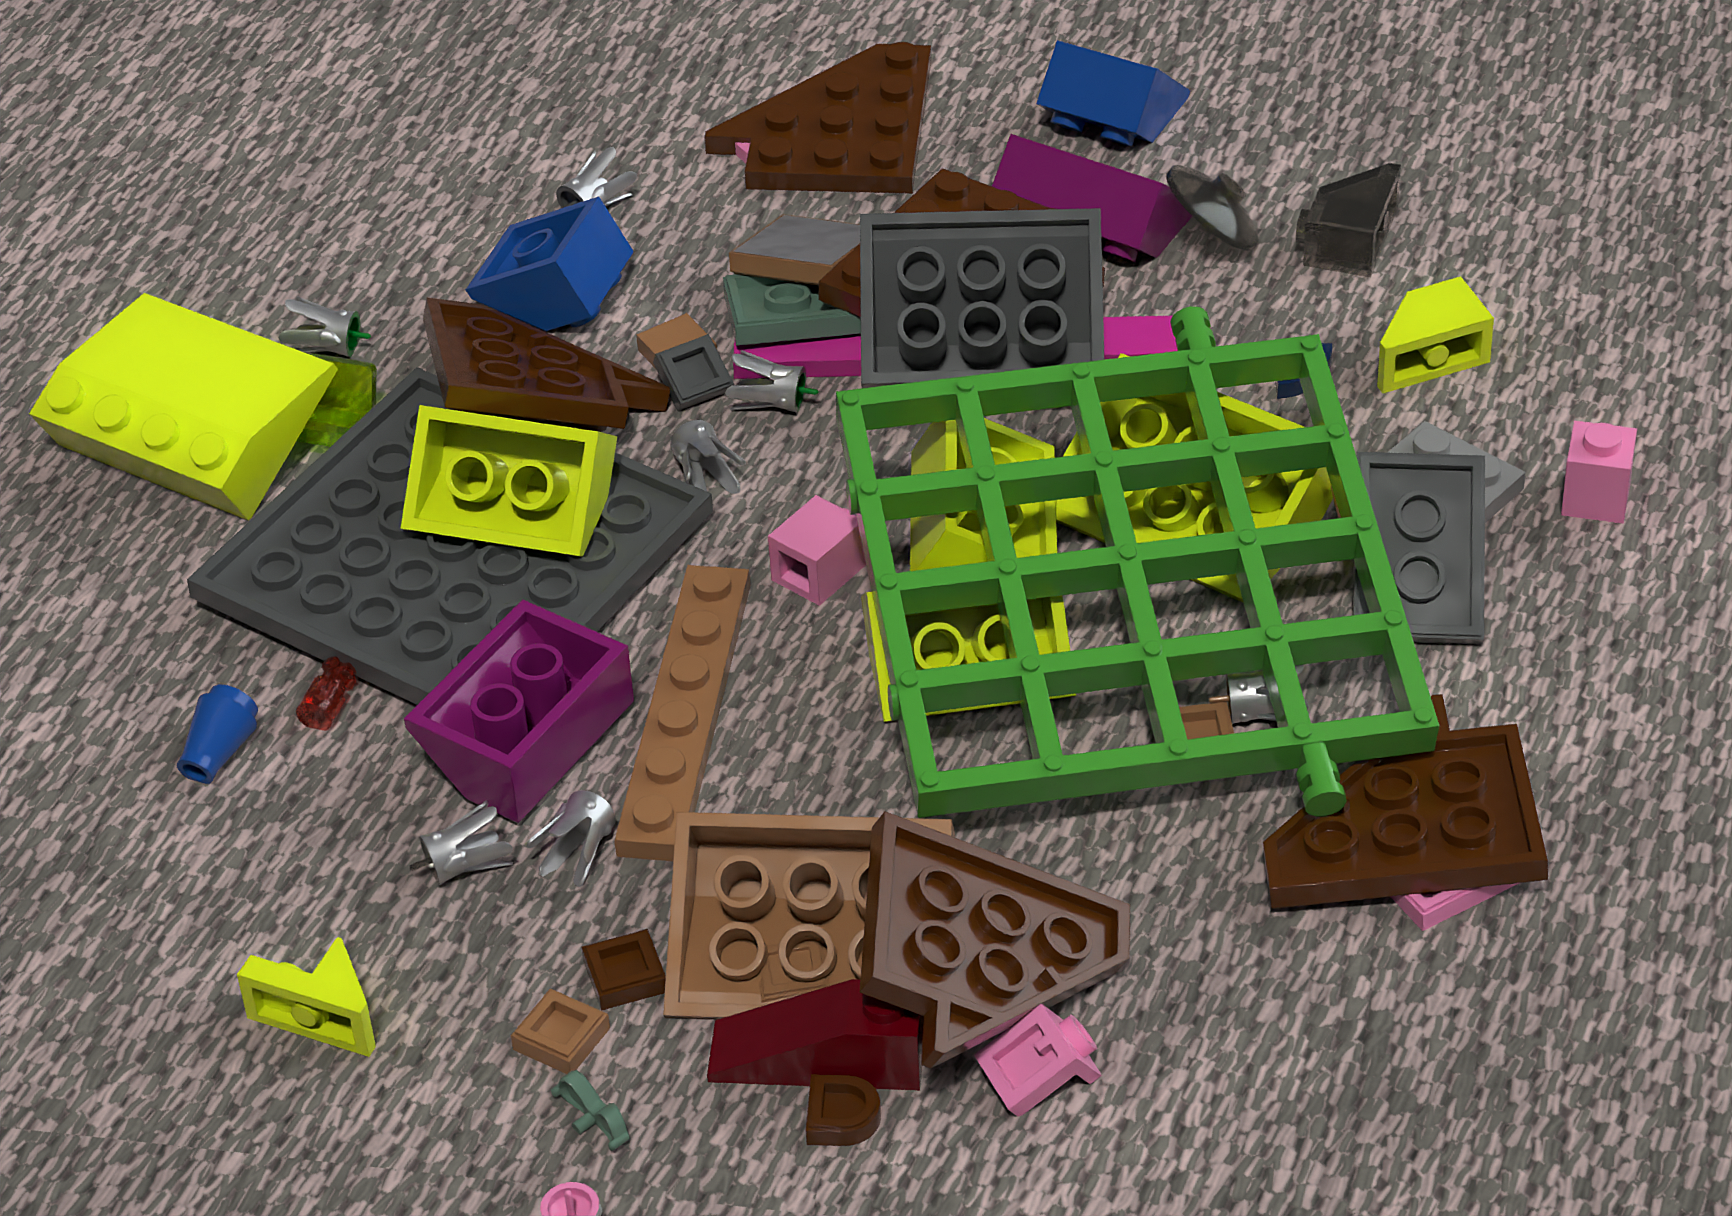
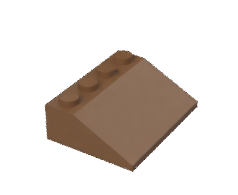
M677 812L663 1016L665 1018L721 1019L794 997L790 996L761 1002L759 982L761 980L760 970L765 966L768 957L773 985L793 981L811 982L827 975L830 986L851 979L860 980L872 826L879 817ZM905 818L956 838L952 819ZM806 940L819 941L823 945L825 961L820 967L813 970L809 950L791 952L796 944ZM780 943L779 954L768 955L767 945Z

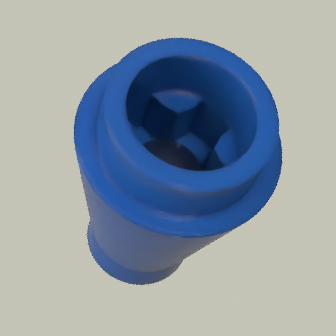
M222 684L213 686L209 693L199 696L185 747L177 762V768L182 775L190 780L201 783H212L221 767L257 728L255 716L258 713V707L251 697L237 688Z

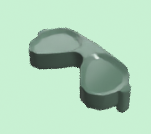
M578 1070L570 1071L551 1089L552 1096L558 1097L561 1095L569 1104H572L584 1113L583 1116L572 1123L573 1129L581 1135L596 1124L610 1140L608 1143L610 1151H614L630 1139L618 1107L614 1103L605 1104L599 1098L587 1078Z

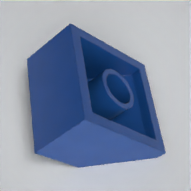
M1057 40L1036 104L1053 113L1051 119L1053 124L1077 132L1083 131L1085 123L1103 128L1100 137L1132 147L1135 138L1153 143L1186 102L1191 90L1157 68Z
M598 196L510 225L465 290L471 299L545 331L568 324L571 327H580L590 322L599 314L601 310L599 305L608 291L620 281L622 277L620 272L634 251Z

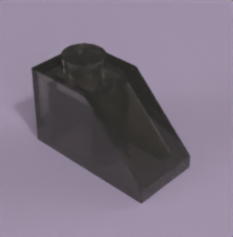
M1388 163L1319 187L1311 209L1302 208L1297 222L1296 242L1304 243L1303 266L1371 278L1398 210L1400 164Z

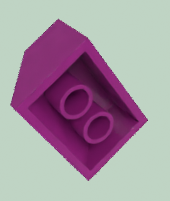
M1013 134L1009 136L992 187L1011 191L1019 197L1049 208H1101V240L1106 241L1103 251L1132 262L1136 261L1139 252L1157 258L1197 212L1199 207L1198 202L1161 182Z
M522 599L404 718L405 728L466 799L479 805L487 800L488 807H496L498 814L519 823L634 702L628 645Z

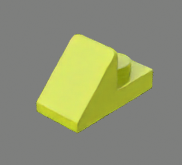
M337 937L312 974L290 963H276L254 955L249 956L237 973L248 1019L368 1057L376 1048L368 1005L342 938Z

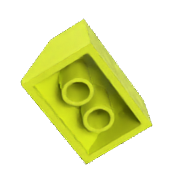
M419 405L400 528L583 557L608 499L617 436L592 430Z
M984 418L995 465L1055 458L1053 445ZM956 420L932 422L911 451V475L965 469L966 464ZM1056 500L1005 506L1017 558L1057 553ZM976 510L911 518L910 571L988 562Z
M866 592L861 596L870 663L883 722L892 721L888 704V685L890 684L885 654L872 592ZM1063 595L1027 600L1039 655L1070 651ZM998 604L905 615L916 670L1010 659ZM1076 694L1052 696V697H1049V698H1050V699H1056V698H1063V697H1071V696H1076ZM1020 701L927 712L925 714L929 716L1019 704Z

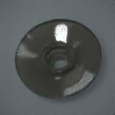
M1174 165L1166 173V180L1171 191L1181 205L1202 226L1222 241L1241 250L1250 251L1258 244L1259 237L1254 223L1241 204L1246 194L1235 180L1224 173H1220L1214 179L1196 169L1182 165Z

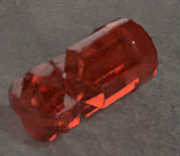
M337 656L329 657L324 661L321 666L324 671L323 674L314 678L296 709L299 721L308 728L328 730L346 700L343 696L345 691H350L356 683L355 668L350 662L342 663Z

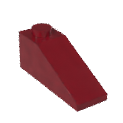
M851 979L715 1020L707 1080L711 1083L810 1086L811 1074L850 1075L868 1081L875 1089L920 1091L924 1016L860 993V980Z

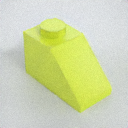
M1461 276L1407 291L1380 341L1377 387L1382 394L1490 363L1494 317Z

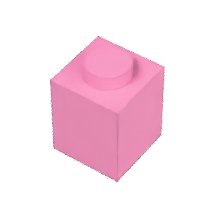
M1574 420L1566 465L1562 516L1624 524L1637 428Z
M817 495L768 535L771 580L819 606L866 566L856 515H850L848 509L841 508Z

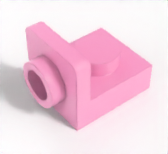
M1043 1004L1038 1005L1015 1025L974 1055L1007 1109L1018 1117L1028 1112L1075 1075H1078L1089 1084H1092L1102 1076L1089 1056L1097 1049V1046L1083 1025L1073 1015L1063 1020Z

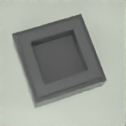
M709 334L655 354L653 364L663 384L669 386V396L678 412L722 396L728 387L734 385Z

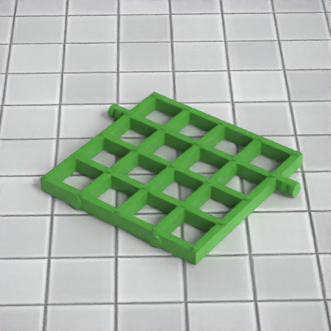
M1190 306L1177 311L1170 321L1178 351L836 391V419L849 478L846 480L848 510L850 515L856 514L890 679V684L888 685L890 717L892 721L898 720L918 818L1298 769L1296 777L1299 788L1303 792L1302 799L1306 812L1313 816H1327L1340 811L1347 802L1344 788L1339 783L1340 774L1336 763L1435 750L1440 727L1319 334L1216 346L1207 312L1203 308ZM1291 379L1300 380L1313 423L1312 427L1229 436L1216 388ZM1186 393L1198 440L1112 450L1100 402ZM1071 406L1083 454L994 464L983 416ZM956 420L966 464L965 469L876 479L866 430ZM1326 467L1341 518L1255 528L1241 477ZM1210 481L1224 533L1136 543L1123 492ZM1094 496L1106 547L1021 558L1016 557L1005 506ZM976 510L988 562L896 573L885 521ZM1354 559L1370 613L1288 624L1282 623L1268 570ZM1236 574L1250 628L1161 639L1148 589L1149 584ZM1117 589L1130 639L1129 644L1039 655L1027 600ZM998 604L1010 659L916 670L905 615ZM1383 655L1399 712L1311 723L1295 669L1296 665ZM1256 670L1263 671L1278 728L1187 739L1172 681ZM1142 686L1155 744L1070 755L1062 754L1049 697ZM1020 701L1033 759L937 771L925 713Z

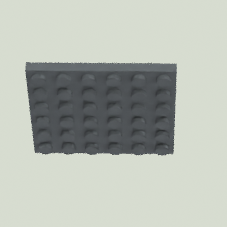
M416 367L187 579L191 598L418 705L522 599L597 632L713 512L712 494L615 452L608 499L583 557L401 529L419 405L452 410V408L444 407L437 375ZM488 413L490 416L514 419L512 415Z

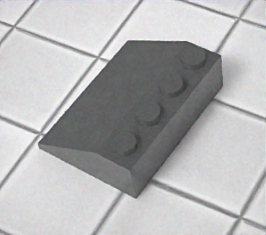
M1101 208L860 214L862 388L1104 360Z

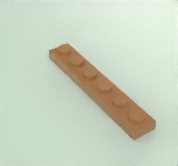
M687 565L614 840L617 857L663 861L674 860L677 812H695L751 586L749 569Z

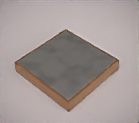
M783 214L729 252L730 272L739 275L819 286V281L860 244V224Z

